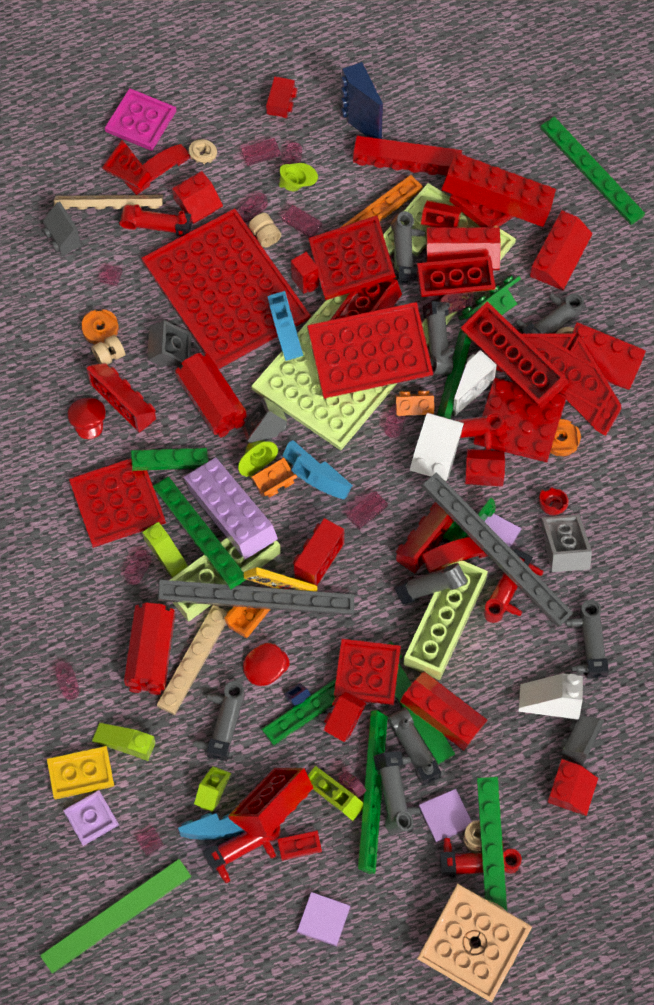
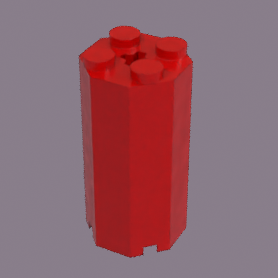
M197 353L181 363L183 365L181 370L179 367L175 370L176 378L212 433L222 438L234 428L239 429L244 426L246 410L209 354L204 353L205 356H203L201 353Z
M143 603L141 608L139 605L135 606L124 677L125 686L129 687L130 692L140 693L143 690L149 691L153 695H160L161 690H165L176 616L175 609L170 608V611H168L165 605L156 603Z

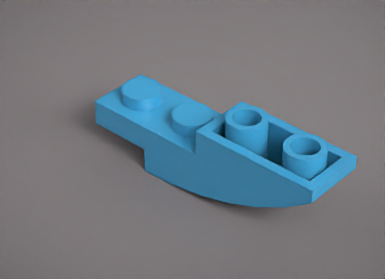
M283 291L267 296L285 361L304 356L286 292Z
M294 440L288 443L282 456L293 465L291 471L324 493L343 500L348 496L353 486L327 462L320 464Z
M212 813L205 814L200 817V820L194 822L192 820L186 821L178 828L181 837L197 840L226 839L235 837L245 831L229 819V814L219 821L217 813L213 815Z

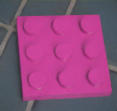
M129 88L107 123L105 132L153 151L175 115L176 107Z

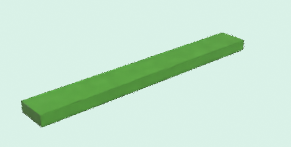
M178 859L41 954V958L53 974L191 877L190 873L181 860Z

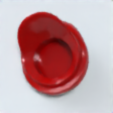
M81 398L69 407L67 413L68 420L75 427L77 434L81 438L93 439L98 437L103 430L106 409L104 404L98 399Z
M264 643L247 654L243 663V671L250 683L256 686H267L275 682L288 670L290 661L287 654L277 645Z

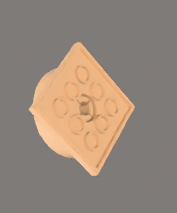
M457 884L417 959L492 1002L533 926L510 914L500 905L486 900L462 885ZM473 936H479L481 940L480 947H474L471 944Z

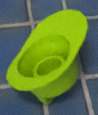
M305 163L285 164L279 170V187L285 188L288 191H298L304 186L315 184L318 180L316 170Z
M265 440L249 443L246 447L245 455L239 462V473L249 477L271 463L278 454L277 445Z

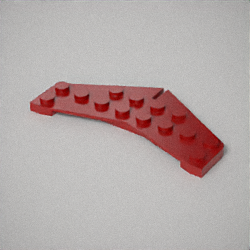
M576 333L522 334L567 378L569 383L560 391V394L567 396L566 400L596 431L607 436L621 412L622 405L581 337L578 336L572 349L568 350L577 335ZM498 366L496 367V371L503 372Z

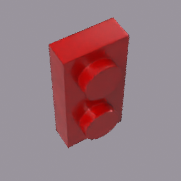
M318 831L277 839L282 861L322 852Z

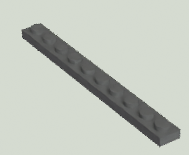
M437 472L421 486L557 627H560L573 614Z
M159 580L158 601L342 615L354 614V594L236 586L230 590L224 584Z

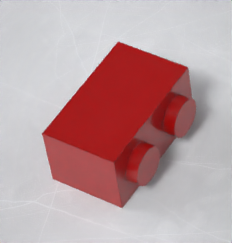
M274 77L266 104L268 115L287 118L289 112L292 113L294 106L292 100L297 97L298 88H295V80Z
M427 200L423 208L421 225L436 228H458L462 208Z
M307 252L291 260L292 280L303 294L313 292L319 286L318 267Z
M344 692L340 696L337 695L332 704L334 706L332 713L329 712L324 720L326 724L324 731L345 742L350 738L367 703L348 692Z

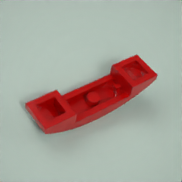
M182 144L172 146L143 164L150 177L141 189L127 182L125 184L135 195H138L150 186V182L176 164L178 166L191 158V155Z
M470 537L434 548L422 554L421 557L429 573L442 570L455 562L476 556L480 559L488 555Z

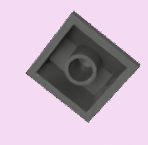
M57 202L43 220L45 227L43 232L47 238H51V244L55 252L59 251L63 256L81 247L77 227L61 202Z
M165 320L149 327L147 360L159 366H183L181 363L191 357V333Z
M263 397L242 428L247 441L252 443L277 437L280 432L282 433L285 430L287 419L280 406Z
M580 716L577 721L573 720L568 730L571 732L569 738L564 737L560 748L563 749L561 756L583 766L604 720L587 716Z

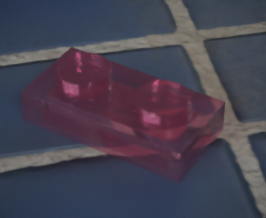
M275 138L241 148L247 166L281 156Z
M294 205L282 217L283 222L310 238L314 237L322 227L321 221Z
M374 491L349 511L347 518L360 530L387 508L388 503Z

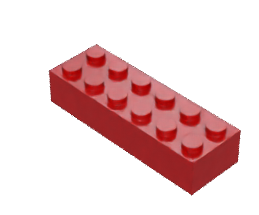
M456 152L442 187V191L541 227L544 226L548 218L556 192L555 188Z
M486 302L461 327L464 334L497 364L541 409L569 383L567 378L489 302Z

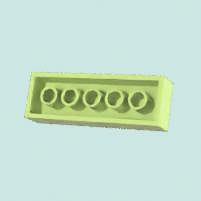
M228 538L221 542L243 572L255 567L262 568L280 554V544L277 540L246 560ZM204 555L170 579L171 581L226 585ZM172 602L188 622L211 606L208 604Z
M465 561L455 563H459L467 583L454 590L445 589L434 593L404 657L405 666L421 673L425 671L437 680L441 679L487 579L488 571Z

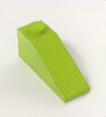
M159 522L143 532L144 541L172 578L188 567L170 536Z
M99 723L92 742L146 761L149 760L156 743L152 735L135 729Z
M317 766L308 774L315 792L352 821L363 809V802Z

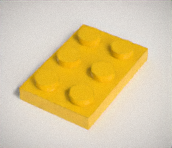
M107 746L47 759L54 799L115 787Z

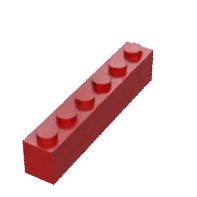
M357 136L353 163L361 166L367 164L374 165L377 168L389 167L394 170L403 169L413 173L425 172L429 175L440 174L446 176L454 153L462 154V150Z

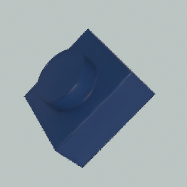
M301 683L284 693L286 699L294 706L303 703L311 695L308 689Z

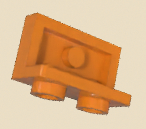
M420 390L418 394H411L410 391H399V394H395L396 414L398 416L434 414V395L429 393V390Z
M285 458L278 460L251 476L261 496H268L269 498L277 494V489L284 486V488H287L294 484V479L297 478V475L293 474Z
M234 606L227 612L224 619L231 630L248 638L271 609Z

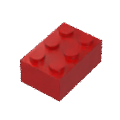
M325 518L321 524L317 523L313 530L314 535L311 539L308 538L306 540L301 555L298 554L293 561L295 579L318 586L344 545V528Z

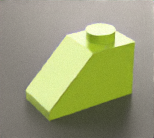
M212 766L199 784L194 804L204 810L213 812L221 799L231 773Z

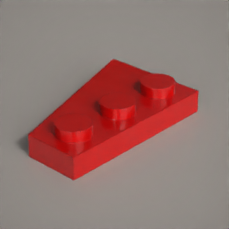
M123 140L102 167L105 172L138 189H141L150 177L149 172Z

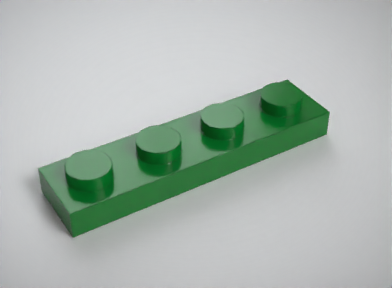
M207 448L131 450L132 471L197 469L208 462Z

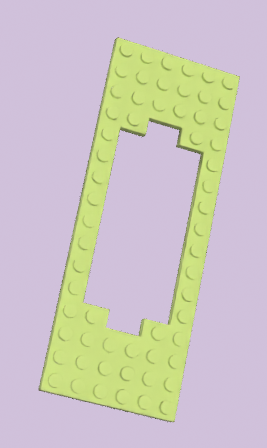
M429 183L404 210L411 213L414 218L412 229L425 231V236H412V253L416 256L426 247L427 228H436L421 225L423 208L426 201L454 206L449 201L450 196ZM461 212L458 228H481ZM390 226L383 235L389 255L391 256L394 253V231ZM500 229L501 260L515 244L516 239ZM474 292L445 295L440 302H448L450 304L448 308L449 315L446 316V325ZM350 293L326 300L297 333L304 356L285 361L282 351L251 386L252 390L280 406L285 413L340 451L396 386V384L323 399L307 325L329 321ZM425 319L422 323V327L424 331L426 344L428 347V322L427 319Z

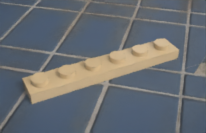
M163 195L56 196L54 206L60 201L65 210L70 209V207H77V209H87L88 207L105 209L108 206H113V209H122L123 206H134L136 204L140 208L141 206H148L151 209H156L163 205Z
M215 605L212 606L161 696L157 707L173 715L176 714L226 625L224 618L228 611Z

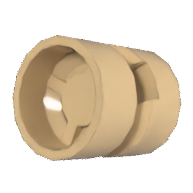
M267 213L259 214L250 221L249 228L257 237L262 247L267 248L278 242L281 238V232Z
M115 334L106 338L104 343L98 342L91 346L92 352L99 364L106 363L108 365L112 363V359L118 360L126 355L121 342Z
M479 821L469 823L463 838L466 849L472 853H481Z

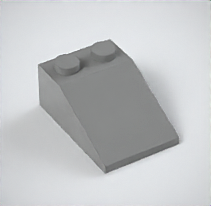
M580 514L542 517L544 539L551 571L563 572L590 569L592 550Z

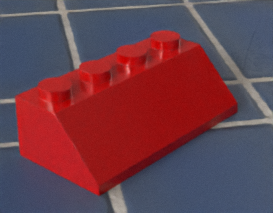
M561 210L532 265L530 277L562 291L565 289L593 235L579 217Z
M500 227L427 228L426 262L491 256L493 270H500Z
M491 256L417 263V277L421 297L495 290L496 288Z
M389 279L350 292L330 320L393 307L402 296L398 281Z
M577 322L571 333H576L577 335L568 350L572 349L578 336H580L606 380L611 384L630 390L646 350Z
M106 363L86 368L90 385L139 433L156 420L155 408L150 403L147 404L138 391L134 392L126 379L122 380L114 367L110 368Z
M436 502L430 508L431 512L429 515L422 517L416 531L412 530L407 537L408 541L404 545L401 544L396 550V561L414 574L424 563L421 557L422 554L436 548L442 541L445 532L454 522Z
M425 671L413 682L400 701L423 720L443 733L446 738L463 751L488 721Z
M274 768L228 815L229 819L252 837L266 838L271 836L273 831L285 821V818L297 808L296 806L314 788L305 768Z

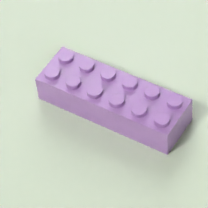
M216 457L184 476L191 494L245 560L278 539L271 522Z

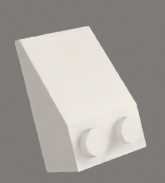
M481 350L476 355L472 354L467 360L454 398V416L491 385L495 379L497 364Z
M427 413L414 452L410 471L427 476H432L437 472L447 481L464 423Z
M559 674L521 684L519 712L579 719L583 695V676Z

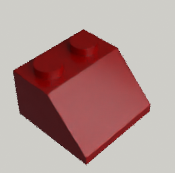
M203 171L172 188L174 201L184 213L191 214L193 224L223 207L212 182Z
M467 449L465 484L503 487L505 452Z
M562 759L548 803L587 816L598 777L581 765Z

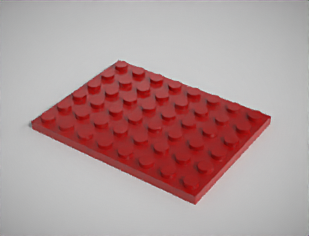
M235 208L141 258L142 263L204 353L209 354L218 369L278 337L267 296L283 291L286 292L295 327L311 318L307 309Z

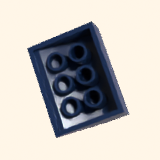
M363 62L343 68L342 76L340 77L342 87H340L342 94L340 98L342 105L340 112L342 117L346 118L350 125L365 136L382 139L383 103Z

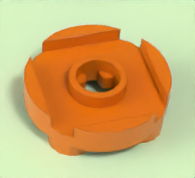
M102 309V311L97 312L93 310L86 314L82 320L83 335L92 344L104 343L106 338L114 334L117 336L119 325L117 318L108 310ZM97 325H104V329L97 330Z
M560 419L550 453L556 456H568L574 453L581 440L579 428L575 427L568 420ZM559 434H563V437L567 439L560 441L557 438Z

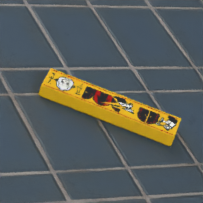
M255 567L244 572V579L276 589L317 592L316 585Z

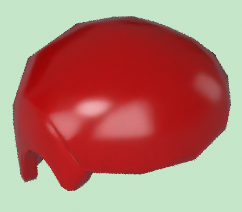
M551 487L547 491L542 490L540 492L539 504L546 514L551 516L558 515L567 509L569 500L567 494L562 490Z

